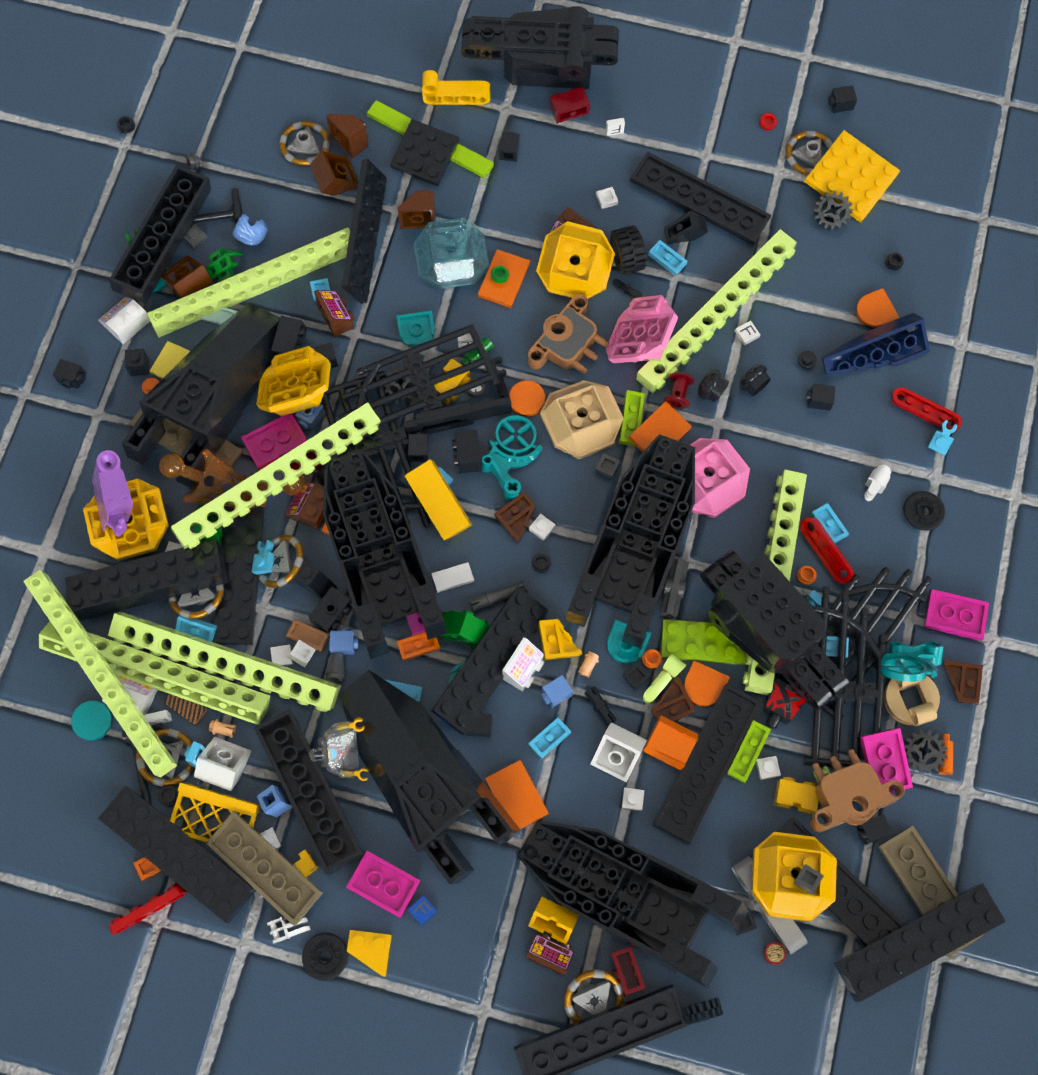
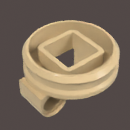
M928 676L916 682L894 679L888 682L884 690V704L888 713L896 721L905 725H915L916 727L937 719L940 695L937 686ZM916 686L923 704L907 710L899 691Z

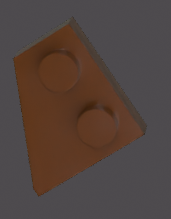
M522 492L495 512L494 516L518 543L535 511L536 505L525 492Z
M944 660L943 666L957 702L979 705L983 665Z
M679 677L675 678L651 710L656 722L660 715L676 722L696 712Z

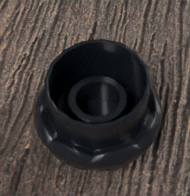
M759 364L746 371L740 378V389H746L752 397L762 391L771 380L766 373L767 367Z
M711 370L700 383L698 395L702 400L708 398L715 402L724 393L729 381L721 376L719 370Z

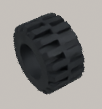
M631 225L613 230L610 236V245L615 253L614 262L619 272L625 275L644 270L646 267V250L643 238L637 227Z

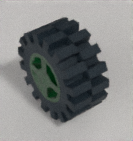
M718 997L682 1008L687 1025L724 1015Z

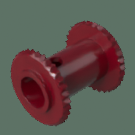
M681 372L670 374L669 381L673 383L671 395L666 396L664 402L666 401L675 409H685L690 405V402L685 399L687 387L694 384V378Z

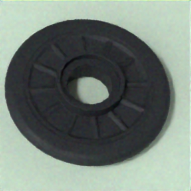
M927 491L915 492L904 503L905 518L916 529L924 531L933 530L940 526L945 518L944 504L933 493ZM920 507H927L929 514H921Z
M320 933L313 936L306 943L302 953V963L306 972L311 977L322 981L331 980L340 975L348 961L345 943L340 937L332 933ZM324 950L329 951L331 954V958L327 963H322L319 959L320 953Z

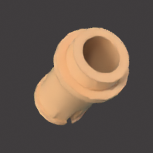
M590 651L584 655V662L578 670V673L586 678L590 677L595 664L599 662V656Z
M219 719L211 721L209 732H212V735L220 734L231 738L234 737L236 725L219 722Z

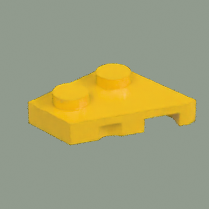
M559 619L539 621L538 628L544 661L579 657L582 655V651L573 643L572 637L564 630V626Z
M350 930L347 952L381 976L386 977L392 935Z

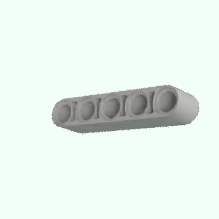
M747 856L732 866L731 869L785 951L792 955L808 942L794 920L769 917L766 914L764 908L751 892L753 860L750 856Z

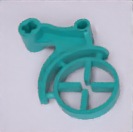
M518 415L508 416L499 422L495 432L496 441L488 440L491 451L488 455L482 457L481 463L483 472L489 473L491 471L495 475L500 487L503 489L504 499L509 502L520 495L521 484L518 480L513 479L508 474V471L530 464L539 456L543 449L541 445H535L537 433L533 423L527 418ZM519 421L525 424L517 432V435H519L517 436V441L523 446V449L514 450L506 447L514 440L515 430L508 422ZM502 426L511 434L503 442L500 441L498 435ZM529 428L533 433V440L530 445L520 436ZM531 449H534V451L531 452V453L528 454V455H525V456H517V455L525 454V453H527L528 451H530Z
M927 641L926 643L911 646L900 642H890L889 653L882 656L880 672L890 679L905 682L921 681L926 678V675H931L932 678H935L938 674L936 666L942 664L944 644L937 641Z

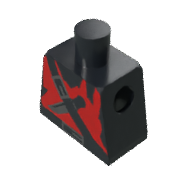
M775 678L772 691L767 696L763 711L770 715L765 724L772 729H776L780 721L788 724L806 703L792 686L778 678Z

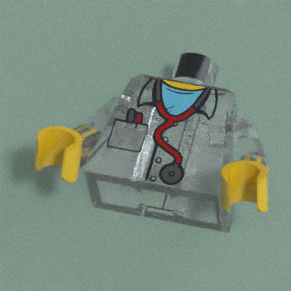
M357 717L354 722L345 721L333 724L324 733V736L319 737V748L310 750L311 760L313 762L320 760L322 767L327 768L329 773L338 777H358L361 781L368 780V777L364 778L360 774L362 771H369L368 768L364 767L359 771L356 770V768H359L356 731L361 732L365 728V726H356V723L362 722L363 718Z

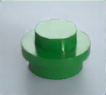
M496 266L491 271V278L495 283L501 284L508 280L509 272L504 266Z

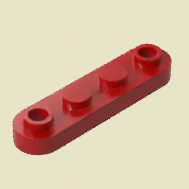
M904 387L896 388L891 395V401L895 406L941 429L942 423L945 420L952 422L953 426L956 424V431L962 425V418L957 413ZM948 423L946 424V428L948 430H951L953 428V426L949 425Z
M814 517L802 520L800 524L802 534L835 581L840 584L850 582L854 576V571L819 520ZM811 523L814 525V529H811ZM844 570L847 572V576H844Z
M176 883L170 886L165 894H157L151 897L149 903L144 906L140 904L130 909V914L114 918L110 921L111 925L108 928L112 935H116L182 898L188 892Z

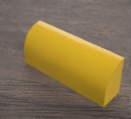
M433 460L426 461L405 475V478L444 541L458 535L473 525Z

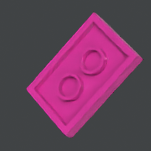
M293 414L282 416L241 437L258 470L279 459V455L288 453L307 441Z
M931 589L929 591L924 628L982 641L985 634L989 602Z
M900 728L860 736L865 763L872 766L881 784L896 780L902 783L904 789L913 788ZM889 788L890 793L895 792L894 790Z
M366 851L346 888L401 919L421 880Z

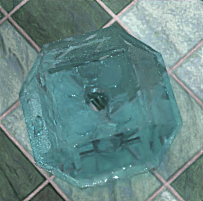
M464 217L428 222L413 244L418 278L438 289L475 284L488 271L490 266L484 234Z

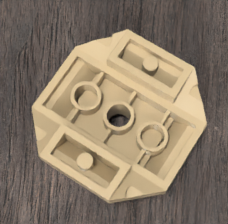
M585 380L550 393L540 412V417L554 447L577 459H582L613 447L624 419L609 386ZM584 413L586 417H579L578 414Z

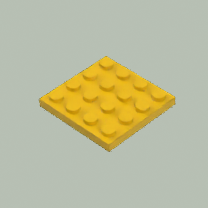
M843 130L804 182L825 198L826 192L833 195V191H836L838 196L842 192L843 198L848 196L847 203L852 202V206L849 209H853V213H849V215L861 223L899 174L900 170ZM833 199L838 204L842 203L839 200Z

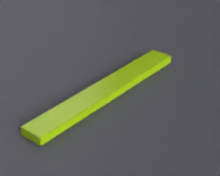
M377 100L367 112L368 117L402 135L405 134L411 118ZM460 144L457 145L450 160L484 179L494 167V162Z

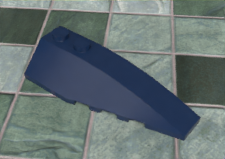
M911 313L846 342L822 357L825 374L832 375L846 373L850 370H866V368L870 367L879 368L884 365H898L930 352L924 318Z

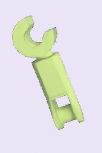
M671 654L666 660L661 673L643 695L644 702L652 703L672 677H676L686 667V664Z

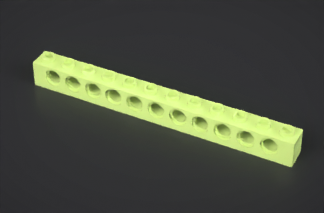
M347 227L147 313L158 337H162L201 320L203 316L217 313L221 308L232 307L346 258L350 229Z
M780 229L669 340L661 360H649L638 371L636 380L651 393H654L657 389H662L669 375L677 372V368L681 364L684 366L689 361V356L693 352L696 354L701 349L702 343L705 340L709 341L714 335V331L717 328L721 329L726 323L725 320L728 317H733L738 310L737 308L740 305H745L750 298L749 296L752 293L755 294L760 289V284L763 281L767 282L773 275L772 272L775 269L778 271L783 266L784 260L786 258L790 259L796 251L794 248L797 242ZM679 346H685L687 349H681ZM667 358H673L675 361H669ZM655 370H661L663 373L658 374Z
M369 403L364 404L171 526L172 532L184 549L196 547L200 544L199 540L205 536L210 538L217 533L216 529L223 526L225 528L233 523V518L238 515L240 517L250 512L249 508L255 504L257 507L267 501L266 497L271 494L273 496L283 491L282 487L287 484L293 485L302 474L308 475L315 470V466L320 463L322 465L326 464L335 453L340 455L347 450L346 446L351 443L355 445L363 439L362 436L365 434L371 435L379 429L380 419ZM360 422L364 428L357 429L354 423ZM344 432L347 434L348 438L341 439L339 438L338 433ZM329 442L332 448L329 450L324 449L322 443ZM312 452L316 455V458L310 460L306 457V454ZM296 462L300 465V469L293 470L290 464ZM278 472L282 473L284 479L276 480L273 475ZM265 483L268 489L261 491L257 488V485ZM248 493L251 496V500L243 501L240 496ZM226 504H232L234 505L235 510L232 512H227L224 509V506ZM210 514H215L218 516V520L211 523L207 520V517ZM193 525H199L202 530L199 533H193L190 528Z
M784 470L781 476L778 475L776 481L778 493L775 492L773 503L776 505L775 510L771 512L770 521H773L772 527H769L767 538L770 541L769 545H766L764 553L790 582L807 474ZM785 490H790L792 495L786 493ZM782 507H787L790 512L784 511ZM779 524L785 525L787 529H782ZM777 541L782 542L784 547L778 546ZM773 559H778L781 565L776 564ZM747 655L746 665H749L748 672H745L743 677L745 691L768 696L773 688L775 673L768 672ZM755 668L762 669L763 675L757 674Z
M39 570L23 582L153 774L161 778L175 768L177 763L50 577L42 570Z
M124 612L114 613L108 636L113 637L115 642L131 643L133 648L140 650L145 648L150 650L151 654L169 656L168 659L171 661L180 662L181 660L187 662L186 665L192 668H198V666L205 668L207 673H219L224 675L223 678L232 681L235 679L240 680L245 686L253 687L255 685L261 687L260 690L266 693L276 692L281 698H293L297 700V703L305 706L309 704L314 705L317 710L322 712L330 711L335 707L341 687L339 684ZM130 627H133L135 630L134 636L130 634ZM149 633L153 635V642L148 640ZM167 639L172 643L171 648L166 646ZM185 645L190 648L189 655L184 652ZM203 651L208 654V661L203 659ZM221 658H225V659H226V661H227V666H226V667H223V666L221 665V663H220ZM239 664L245 666V673L239 671ZM258 670H261L264 673L263 680L258 678ZM276 676L281 677L283 681L282 686L277 685L275 681ZM295 682L301 685V692H297L294 689ZM313 689H317L320 692L319 698L313 696Z
M49 621L39 633V648L77 661ZM87 632L117 676L257 725L262 722L269 710L270 695Z

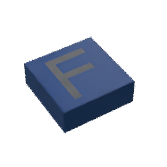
M424 896L408 909L422 926L437 912Z

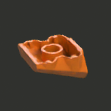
M660 715L643 751L681 771L685 767L698 741L699 734Z

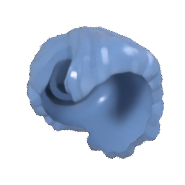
M242 214L233 230V236L246 245L256 246L260 244L268 231L266 223L261 219L252 225L251 221L248 220L249 217L246 214Z

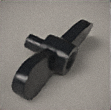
M613 279V285L624 290L625 294H630L633 298L642 297V293L632 289L629 284L626 285L619 279Z

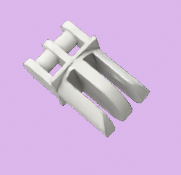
M879 465L870 474L865 483V486L868 487L864 494L865 500L871 501L877 492L881 494L886 488L891 474V470L887 465Z
M285 917L268 922L267 925L271 928L270 935L273 934L274 938L273 944L311 930L310 926H304L290 932V929L307 923V917L302 918L296 926L287 923L288 920ZM282 922L283 927L277 929L276 923ZM284 930L286 936L280 937L279 932Z

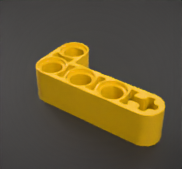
M427 70L422 74L423 101L428 105H484L490 102V83L487 81H438L437 72Z

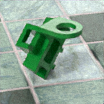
M221 248L209 256L211 264L205 267L210 278L214 281L219 279L221 282L235 276L233 268L238 263L232 262L231 259L235 256H243V252Z

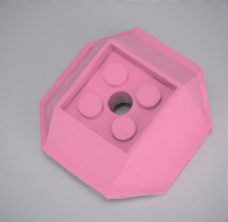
M662 295L633 298L629 304L630 306L618 318L610 337L609 345L606 347L608 359L612 363L661 360L678 319V316Z
M699 438L690 444L695 447V504L692 513L716 518L745 498L750 468L728 440ZM704 472H711L713 476H706Z

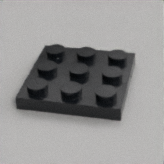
M411 119L390 166L439 186L460 139L455 135Z

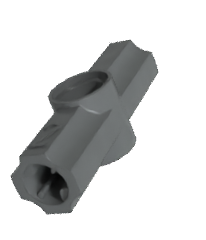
M678 558L673 560L669 571V578L666 580L663 593L664 600L660 615L666 618H677L680 601L683 598L686 587L685 579L689 562L684 559Z

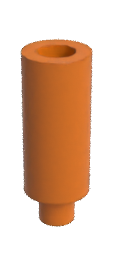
M942 734V739L945 740V744L942 747L948 748V751L944 752V754L948 755V759H942L945 766L938 765V774L952 775L953 741H950V734Z

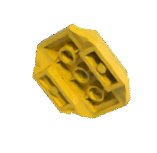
M567 221L545 236L536 272L549 293L571 299L575 295L582 294L589 299L606 290L615 253L602 230ZM573 257H578L580 262L578 265H572L570 260Z
M310 346L276 355L259 382L256 404L259 409L285 416L319 406L324 392L329 388L331 367L329 360Z
M140 479L127 481L133 501V508L129 518H133V520L127 524V529L121 536H115L114 531L109 526L103 532L95 495L83 508L91 545L117 561L156 551L169 526L161 490Z
M773 832L753 849L751 892L769 917L810 922L836 900L837 859L815 837ZM806 864L824 875L812 895L794 884L795 879L791 875L792 869L796 870L799 874Z

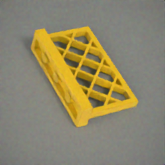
M180 783L178 797L170 821L175 824L176 819L183 815L188 826L181 830L191 838L208 842L213 836L212 832L224 823L218 814L219 811L225 808L230 813L233 811L239 812L240 816L243 814L251 816L249 824L254 827L261 805L192 784ZM183 796L190 798L194 805L184 811L181 805ZM204 803L210 804L213 810L212 813L203 816L199 809V806ZM196 809L200 819L191 824L186 813ZM215 814L220 825L210 830L205 819ZM202 821L207 832L197 835L192 826Z

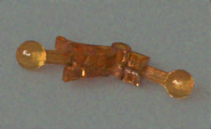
M208 449L202 450L204 459L202 471L184 465L183 459L173 453L163 456L159 463L160 471L164 476L176 478L180 475L197 482L192 491L183 496V500L186 503L206 505L215 498L206 496L215 493L222 495L224 493L222 486L225 483H230L231 488L237 485L231 475L240 483L247 479L246 474L238 475L232 467ZM209 475L212 476L213 483L205 485L204 478ZM302 475L298 477L299 480L293 485L287 484L282 487L283 491L288 495L299 494L305 486ZM259 483L257 488L265 491L268 489V486L265 483ZM248 493L240 496L243 501L251 500V496ZM264 502V503H263L262 505H260V506H261V507H265V506H266V502ZM226 504V505H225V506H229V507H232L233 509H235L234 505H232V504Z

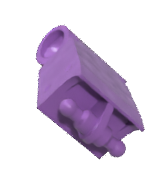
M106 450L97 457L92 475V483L94 485V494L103 532L109 526L114 531L115 536H121L127 529L126 521L129 520L133 501L124 472L121 470L119 456L113 451Z

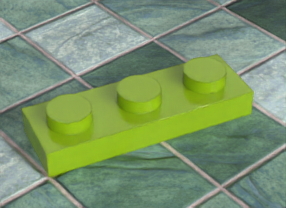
M631 390L625 392L622 414L624 419L620 429L619 444L636 447L628 437L641 425L645 393Z
M754 720L752 721L727 775L744 784L746 783L771 731L770 728Z

